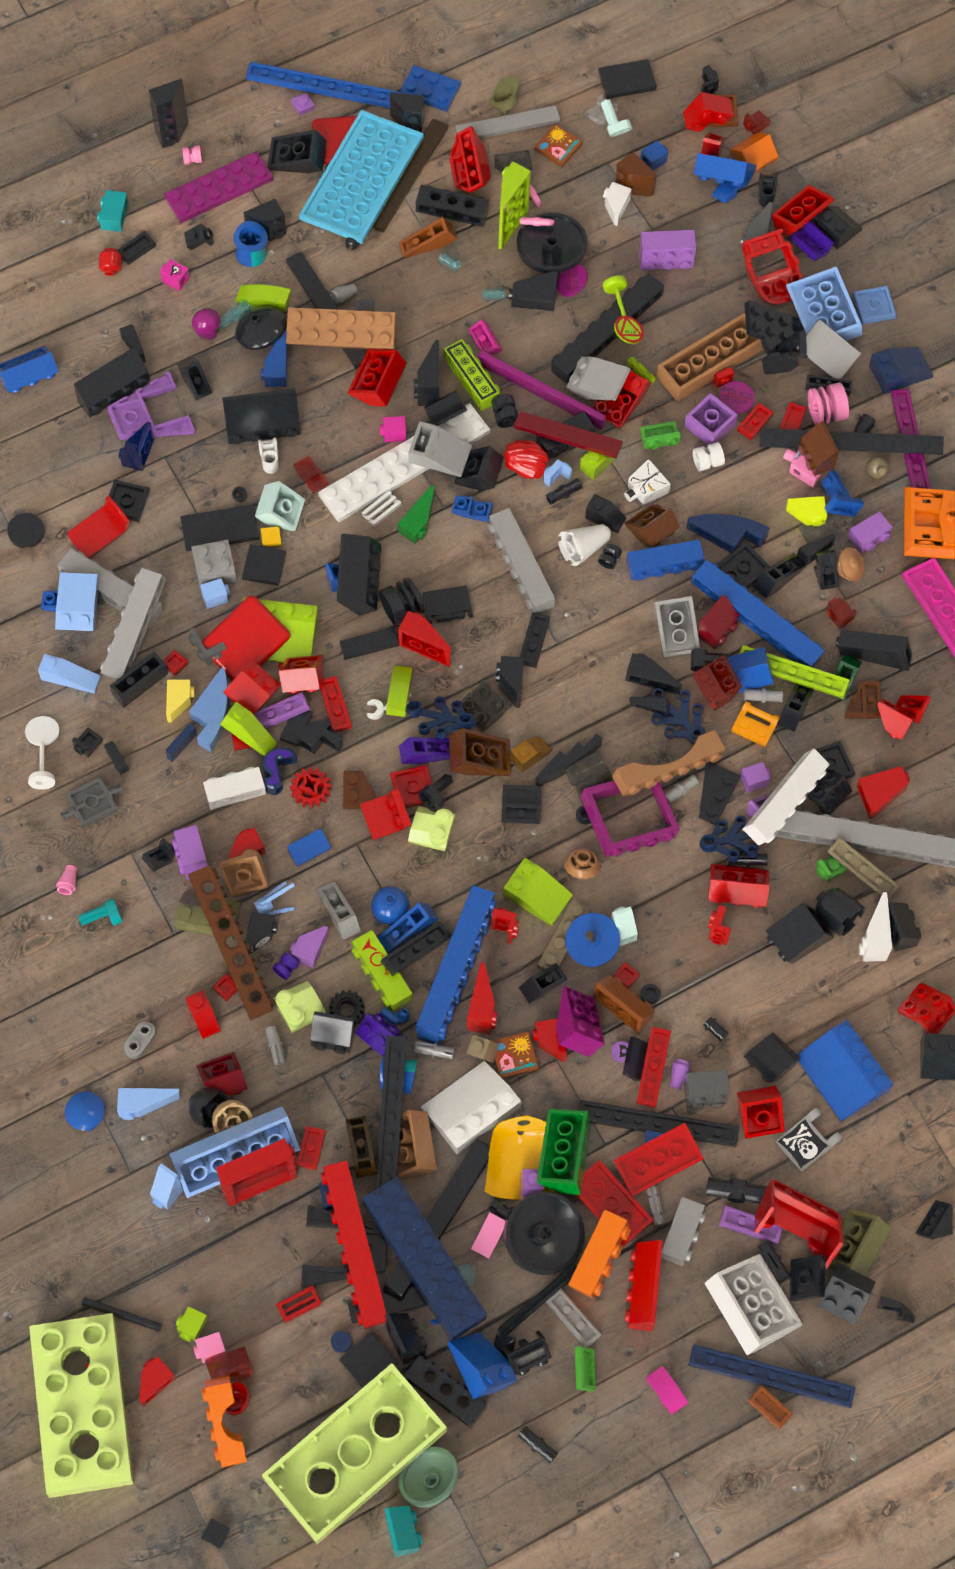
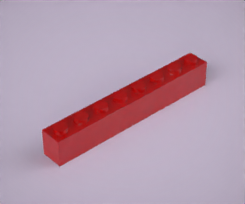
M347 1160L324 1166V1172L320 1174L323 1185L327 1184L329 1192L325 1194L328 1205H333L334 1212L331 1213L333 1225H338L339 1232H336L338 1245L343 1244L344 1252H341L343 1264H348L349 1272L346 1273L348 1284H353L355 1292L351 1293L353 1304H358L360 1312L356 1313L358 1323L363 1325L364 1329L385 1324L386 1310Z

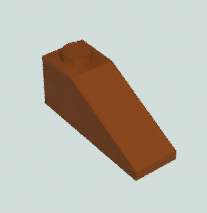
M442 217L398 243L403 257L407 258L443 248L457 240L453 225Z

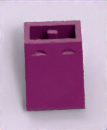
M564 986L556 1028L559 1045L590 1057L605 1044L596 1001L589 995Z

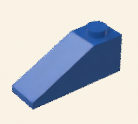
M286 331L276 341L264 362V369H261V380L265 381V387H287Z
M418 902L377 938L387 954L428 929L439 918L428 903Z

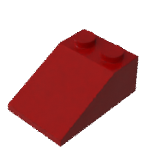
M408 611L398 629L399 646L450 667L451 647L426 618L417 612L412 613Z
M481 962L467 1016V1030L490 1035L491 1029L495 1030L498 1012L495 1011V1002L485 963Z

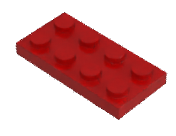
M683 1123L613 1161L630 1194L634 1196L704 1158L686 1123Z
M600 1160L584 1172L581 1194L576 1196L598 1221L604 1210L628 1221L631 1232L626 1241L623 1240L621 1246L624 1248L653 1223V1218Z

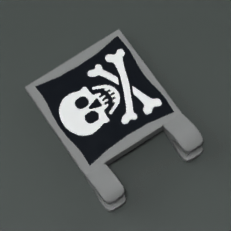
M814 1108L807 1116L775 1141L801 1173L842 1140V1136L836 1132L826 1141L814 1127L812 1122L818 1119L821 1114L818 1108Z

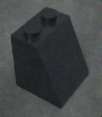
M801 903L766 930L769 935L767 936L768 941L772 946L776 945L780 950L778 952L780 958L784 962L787 961L792 964L834 938L822 920L818 918L815 910L805 903Z

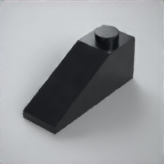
M793 553L763 570L753 587L765 598H768L783 588L805 569L807 565Z
M632 653L625 681L654 689L660 688L665 692L676 695L680 694L682 684L646 655Z
M796 684L783 707L777 725L795 732L814 689Z

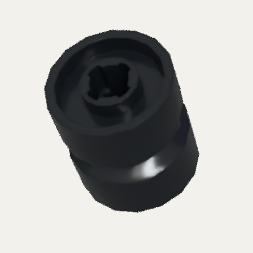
M501 394L494 397L491 404L497 426L500 428L514 426L518 412L513 395Z

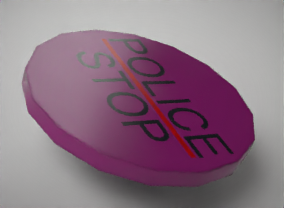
M577 265L563 272L557 281L558 292L565 297H571L579 293L587 283V270L583 266Z
M728 382L719 391V400L736 414L748 411L754 403L755 395L753 390L743 382Z

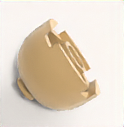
M238 1100L224 1101L213 1112V1129L216 1134L252 1119V1113L244 1103Z

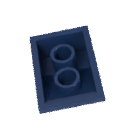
M919 347L890 348L874 353L871 356L869 367L883 394L933 378V374Z

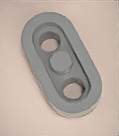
M146 1021L139 1023L125 1042L124 1051L129 1058L137 1059L141 1057L155 1038L156 1031L152 1023ZM147 1028L149 1031L145 1034L142 1033V1030ZM133 1044L137 1045V1048L134 1050L130 1049Z

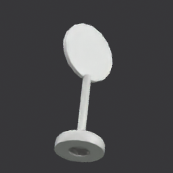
M47 716L35 717L29 721L25 729L28 741L36 746H40L39 771L33 772L29 776L28 784L32 788L42 790L49 789L55 785L54 775L44 771V746L53 743L58 738L60 731L58 723Z

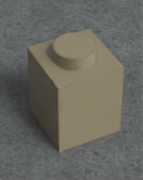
M473 1035L466 1054L493 1063L499 1044Z

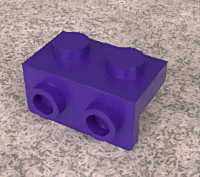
M808 221L802 230L793 233L790 237L795 245L802 249L813 261L827 256L834 244L811 221Z
M379 1013L366 1014L355 1034L379 1054L385 1056L386 1035H403L399 1033L400 1030L396 1026L389 1025L383 1015Z

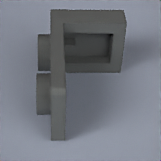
M193 627L189 629L190 636H188V639L192 646L196 645L198 648L197 654L201 661L205 660L209 666L215 663L212 660L213 657H215L216 661L223 656L221 652L227 649L223 642L206 650Z

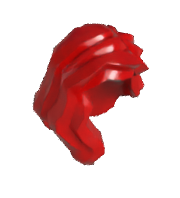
M517 439L507 444L504 451L505 465L509 470L516 472L525 479H540L544 474L549 457L536 442Z

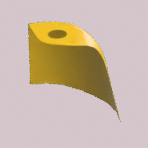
M520 1116L502 1121L496 1125L490 1143L485 1184L486 1193L503 1199L520 1200V1174L522 1170L539 1169L546 1127L545 1121L531 1116ZM521 1120L530 1121V1123L525 1126L517 1124ZM524 1131V1134L518 1135L517 1132ZM543 1186V1192H551L561 1195L560 1193Z

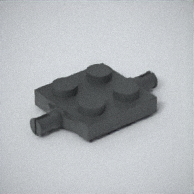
M99 777L66 793L70 809L60 814L63 820L74 815L84 828L117 812L113 796L123 790L120 784L109 789Z

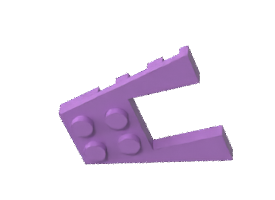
M170 372L165 373V376L160 379H154L146 387L135 390L134 394L128 397L125 396L107 407L120 440L195 434V429L189 415L154 426L143 401L144 399L176 390Z

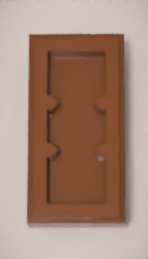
M762 1385L747 1401L778 1430L793 1415L785 1405Z

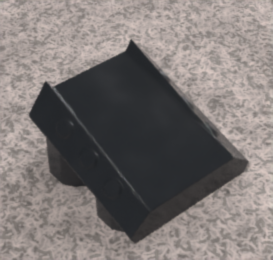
M775 1033L769 1034L744 1056L752 1067L761 1072L762 1079L768 1083L778 1081L801 1059Z

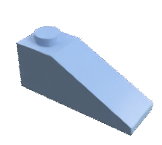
M44 654L38 669L41 680L94 694L101 678L100 675L63 658Z
M118 1088L117 1112L122 1119L133 1120L134 1117H141L180 1099L181 1094L179 1089Z
M160 1164L150 1195L154 1205L160 1209L164 1207L169 1210L183 1189L178 1175L163 1164Z

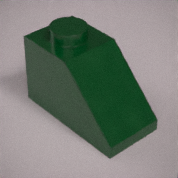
M846 654L835 673L837 676L850 680L844 699L839 698L845 701L862 664V661Z

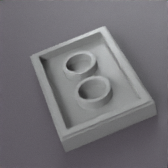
M820 319L806 335L808 358L832 378L841 379L861 354Z

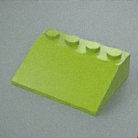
M513 161L502 172L503 181L501 185L499 249L501 250L520 225L521 217H525L529 212L531 171Z
M259 599L291 634L290 639L268 661L281 663L286 658L312 656L318 622V606Z

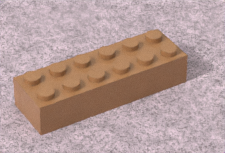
M288 308L286 344L303 347L396 350L398 314L395 312Z
M745 313L659 364L656 377L674 399L679 402L712 382L715 373L729 367L733 369L764 349L760 339L746 334Z

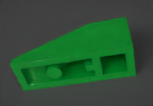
M433 485L428 488L398 523V532L415 544L419 540L424 539L427 534L435 497V486Z

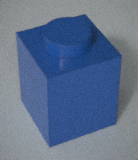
M657 140L641 150L640 159L654 171L667 162L668 150Z

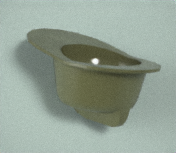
M508 76L502 79L494 89L489 100L490 105L496 106L503 114H508L509 110L515 107L518 101L516 92L520 83L519 79L516 76Z

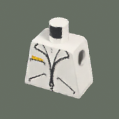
M647 460L630 476L628 480L629 490L624 493V496L629 502L638 498L642 504H647L668 494L671 484L653 463Z

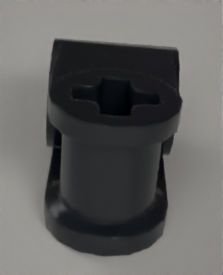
M760 172L759 203L762 206L766 207L769 202L774 204L777 173L766 175Z

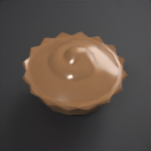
M846 547L841 551L836 562L837 571L842 578L852 582L859 581L862 578V575L865 573V564L863 563L864 559L861 557V553L852 547Z
M587 849L574 850L564 861V869L567 870V874H571L572 878L577 877L579 880L594 878L601 869V863L596 855Z

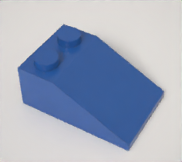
M481 1332L447 1342L473 1400L502 1391L517 1380L509 1361Z

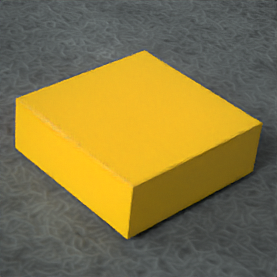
M279 526L261 528L264 547L282 546Z

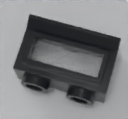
M539 1330L535 1332L538 1339L530 1343L526 1339L519 1340L520 1348L509 1352L506 1346L502 1347L505 1358L509 1361L515 1375H525L529 1372L530 1368L536 1365L543 1366L548 1363V1359L552 1358L546 1339Z

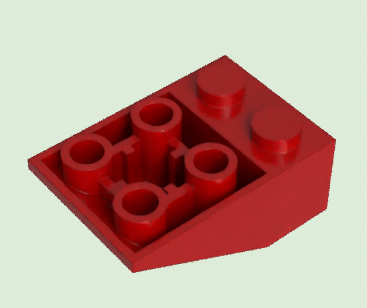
M630 371L616 401L596 400L592 409L606 416L605 420L622 428L640 404L652 383Z

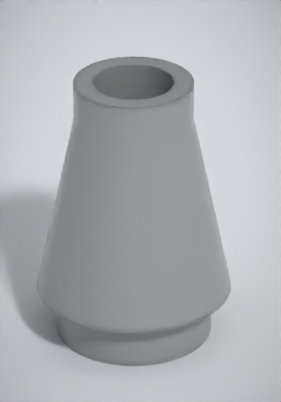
M353 283L333 287V290L330 291V296L335 304H341L356 294L357 288Z

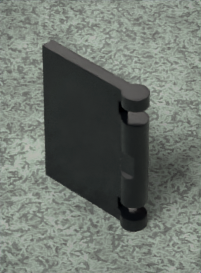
M467 585L423 592L427 618L430 624H432V617L435 616L437 623L464 619V612L468 611L469 618L473 617Z

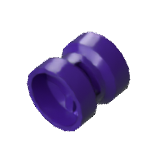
M284 952L281 960L275 963L272 969L278 976L287 980L291 976V971L299 966V962L293 956Z

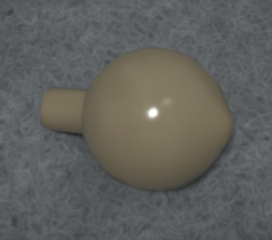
M874 457L867 464L868 474L875 479H881L889 471V464L882 457Z

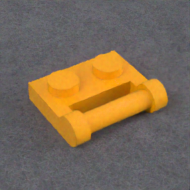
M745 701L731 732L766 747L780 716L776 714L773 716ZM747 712L770 722V726L746 716Z

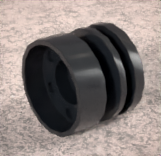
M409 577L403 579V583L401 581L396 582L397 592L391 585L378 591L383 609L395 626L402 623L406 616V611L419 614L425 612L421 594Z

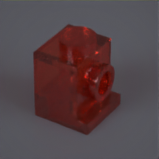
M840 597L832 599L828 603L826 611L828 617L839 629L852 622L857 613L855 609L851 611L849 604L845 601L843 602Z

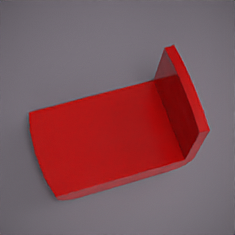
M107 496L103 507L72 528L67 534L74 546L89 559L122 536L128 530L130 521L111 497Z

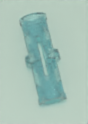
M244 300L235 308H230L225 315L220 317V325L222 324L220 328L224 329L233 321L237 322L243 314L251 310L250 304L246 305L247 301Z

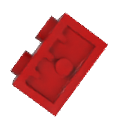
M399 789L392 790L387 795L360 804L373 840L407 829L412 825Z
M920 983L897 1010L900 1014L922 1024L925 1033L938 1034L955 1014V1005L951 996L924 983Z

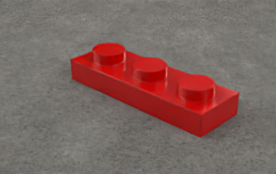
M337 676L323 679L320 691L332 730L341 732L352 729Z

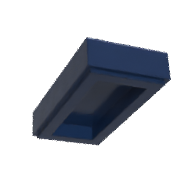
M191 723L188 724L166 749L167 759L173 762L197 735L195 726Z

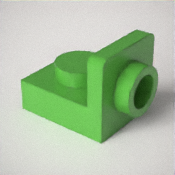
M833 856L824 861L822 859L818 860L816 865L818 876L823 878L826 883L847 870Z

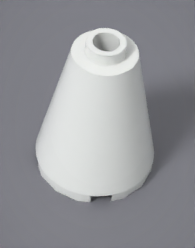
M603 524L564 530L559 534V537L561 536V541L558 542L560 551L566 561L570 560L572 562V566L580 565L610 540L611 531Z

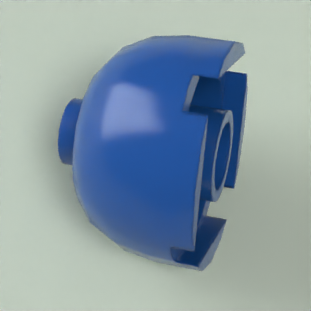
M396 886L380 888L371 901L373 917L379 923L388 924L389 926L394 924L410 909L407 894Z

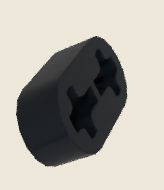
M110 741L104 744V748L118 773L122 775L128 772L129 768L114 742Z

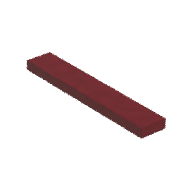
M520 411L514 423V429L615 459L623 446V441L522 411Z

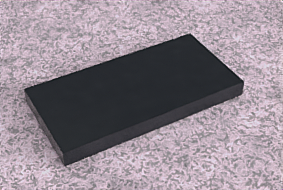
M253 505L180 516L186 551H192V546L227 539L229 544L259 540Z

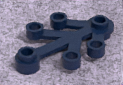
M660 688L653 689L650 697H657L655 693H660V697L666 696L664 690ZM682 690L679 694V700L681 701L680 712L670 703L669 713L673 717H665L660 713H654L651 722L655 726L661 724L683 726L686 730H676L673 726H667L664 731L665 737L668 739L674 737L688 738L694 744L698 736L693 734L694 732H698L700 735L706 733L705 729L701 727V715L704 707L700 703L693 705L694 722L692 725L688 721V702L690 701L691 694L687 690ZM685 694L688 696V698L684 699L682 698V695ZM698 707L701 709V711L697 712L695 711V708ZM658 717L660 721H655L654 718ZM671 730L673 734H668L667 731Z
M442 696L434 699L435 707L440 709L441 712L424 709L419 701H411L407 704L408 714L412 718L425 716L435 719L418 725L421 735L429 734L430 729L448 722L453 723L445 727L440 726L436 728V737L444 739L449 732L461 728L470 730L476 725L473 715L465 713L463 704L459 700L453 701L451 704L452 711L457 713L458 716L450 713L446 700Z
M737 816L735 818V823L726 836L719 838L721 833H725L728 830L727 821L719 820L714 831L711 834L704 835L700 840L701 850L708 853L717 851L728 856L730 862H737L739 860V851L722 845L729 844L741 849L750 858H755L758 855V847L756 845L742 842V840L751 839V837L746 832L738 833L746 825V818L744 816Z

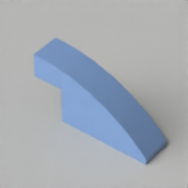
M222 668L189 711L190 719L204 727L197 737L198 745L209 752H212L220 739L224 729L220 723L227 715L229 707V697L223 693L228 686L225 670Z

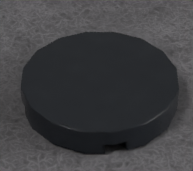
M32 513L16 515L11 519L7 528L10 541L19 548L36 546L41 542L45 533L42 520Z

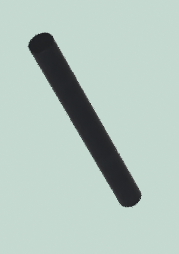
M85 1297L82 1301L83 1306L106 1314L113 1313L115 1317L158 1332L161 1329V1323Z

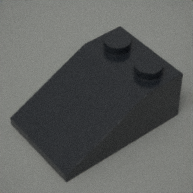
M317 130L272 137L267 167L269 170L307 174L320 172L323 169L327 140Z
M435 340L417 371V379H414V399H418V406H426L439 399V340Z
M408 1313L386 1314V1330L402 1364L405 1365L416 1360L419 1355L421 1357L426 1355L425 1348H427V1344L423 1336L419 1337L416 1332L419 1327L414 1317L410 1319Z

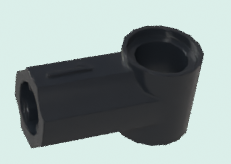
M693 649L691 651V671L697 673L707 670L727 671L728 654L708 653L705 649Z

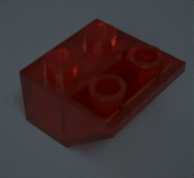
M725 655L692 674L709 706L714 711L730 702L743 687Z
M245 1346L205 1360L211 1379L230 1375L231 1382L235 1380L244 1381L249 1379L251 1374H254Z

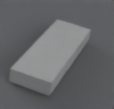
M562 1289L558 1290L545 1302L583 1347L589 1348L602 1336Z

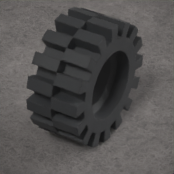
M342 990L341 994L337 992L335 997L331 998L329 1014L354 1018V1027H356V1023L360 1024L361 1019L364 1018V1001H362L361 996H358V993L354 992L353 994L351 990H348V992ZM343 1003H351L355 1010L353 1014L344 1016L339 1011L340 1006Z

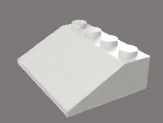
M483 1061L420 1108L422 1111L427 1112L429 1120L457 1155L520 1109L521 1100L511 1087Z
M761 1254L717 1272L705 1283L747 1355L764 1348L803 1325Z

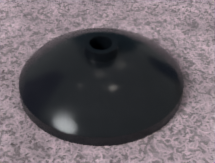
M263 305L251 309L243 315L237 324L235 335L239 344L250 350H259L274 344L286 329V316L280 308L272 305Z

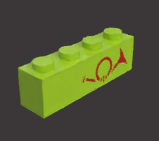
M373 930L352 941L351 952L356 960L359 958L362 962L361 968L366 976L369 974L372 978L371 984L376 992L379 990L382 994L381 1000L386 1008L390 1007L393 1012L413 1000V994L400 973L392 976L382 965V958L388 954Z

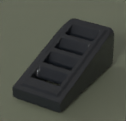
M131 324L120 328L122 340L130 349L135 347L145 363L144 351L134 326Z
M831 534L798 548L797 557L806 565H809L816 559V553L827 551L834 546L836 536Z
M629 697V702L634 707L669 716L670 702L666 697Z

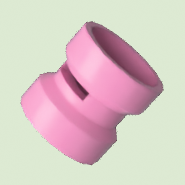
M199 145L193 148L182 147L185 165H189L191 162L202 163Z

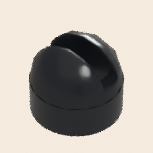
M347 237L345 241L346 248L349 249V246L352 245L351 250H356L360 243L351 237Z
M239 486L233 489L232 496L235 501L243 502L247 498V491ZM236 493H237V494H240V495H243L244 497L242 498V497L236 496Z

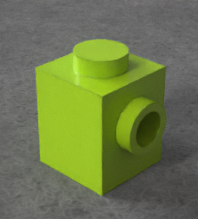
M188 1306L184 1315L181 1314L176 1322V1326H178L177 1331L180 1334L179 1337L188 1342L198 1339L208 1321L207 1315Z

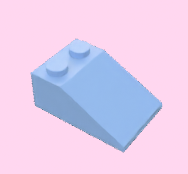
M60 572L55 629L96 630L98 574Z

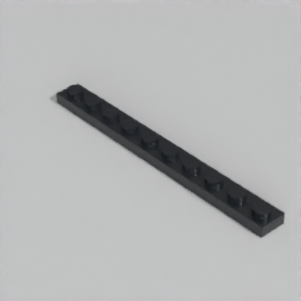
M761 428L760 447L798 449L801 437L810 430ZM829 431L838 451L943 455L944 436Z

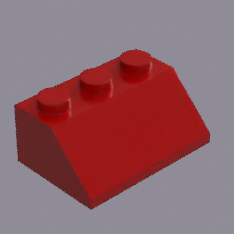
M811 185L806 186L772 214L775 231L783 229L784 232L781 234L786 237L790 236L831 204L834 198Z
M368 349L347 393L371 406L387 407L407 363L397 350Z
M711 864L708 901L717 904L723 902L732 903L736 906L745 904L756 908L767 907L770 886L769 870Z

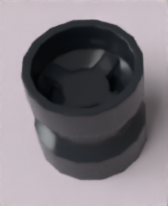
M606 544L603 549L604 553L598 558V563L604 568L614 569L617 564L616 560L620 558L622 551L616 545Z

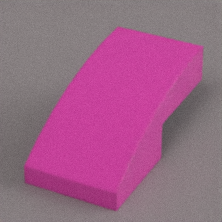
M663 1366L646 1377L647 1382L671 1415L688 1404L685 1396Z

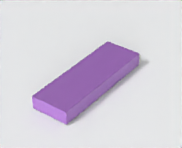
M303 692L257 711L254 716L267 729L309 711L310 708Z
M726 1205L719 1224L721 1227L763 1241L769 1240L770 1243L778 1245L783 1229L774 1224L772 1228H762L757 1233L755 1232V1215Z

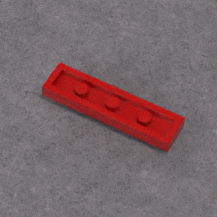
M657 1027L651 1028L636 1104L656 1108L671 1030Z

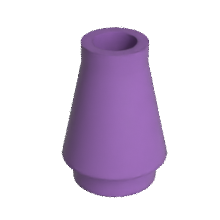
M676 1059L675 1063H672L670 1087L681 1090L687 1073L691 1071L690 1062Z

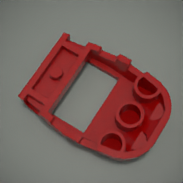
M783 229L742 243L747 274L759 297L764 302L772 305H780L792 301L786 285L803 279L802 273L799 270L800 263L798 257H795L790 242H786L781 234L784 232ZM782 249L787 267L756 277L751 259Z

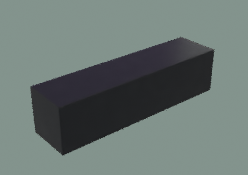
M807 375L805 390L817 389L822 386L826 391L828 385L841 383L846 395L850 396L852 381Z

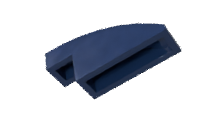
M727 514L691 516L688 518L686 529L729 553L739 548L744 539L761 547L767 539L770 530L769 527L759 522Z

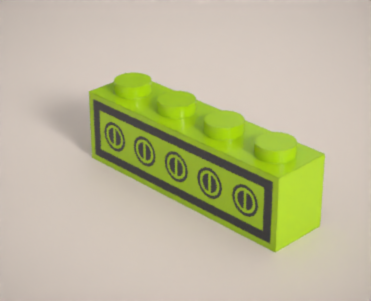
M461 339L444 348V359L480 411H483L492 406V399L500 395L501 391L498 385H494L491 381L489 372L484 371L479 358L474 357L469 344H465Z

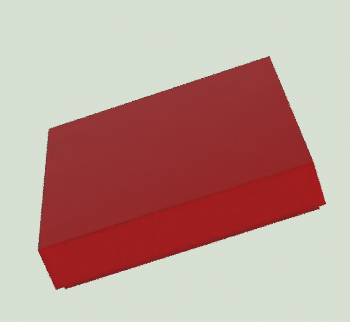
M428 765L390 773L394 790L399 789L405 808L424 804L420 800L418 793L425 786L432 785Z

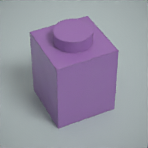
M763 762L741 770L740 776L746 792L748 793L769 785L771 772L768 767H765Z

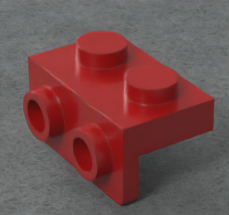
M719 905L717 911L713 910L708 925V928L711 929L708 939L717 945H727L731 928L722 926L727 907Z
M494 908L491 929L508 932V944H512L513 938L517 939L519 921L516 920L517 913L510 912L506 908Z

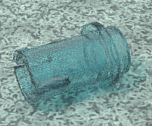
M442 252L438 258L440 265H445L454 270V272H457L462 262L449 256L448 252Z
M486 288V290H482L483 301L505 300L504 288Z

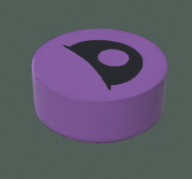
M620 1041L613 1045L611 1054L615 1061L625 1062L628 1043Z

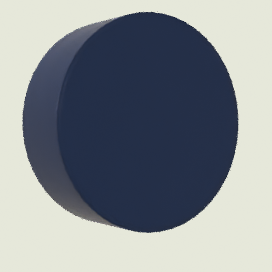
M338 1331L333 1334L331 1346L334 1351L345 1353L350 1349L352 1341L347 1332Z

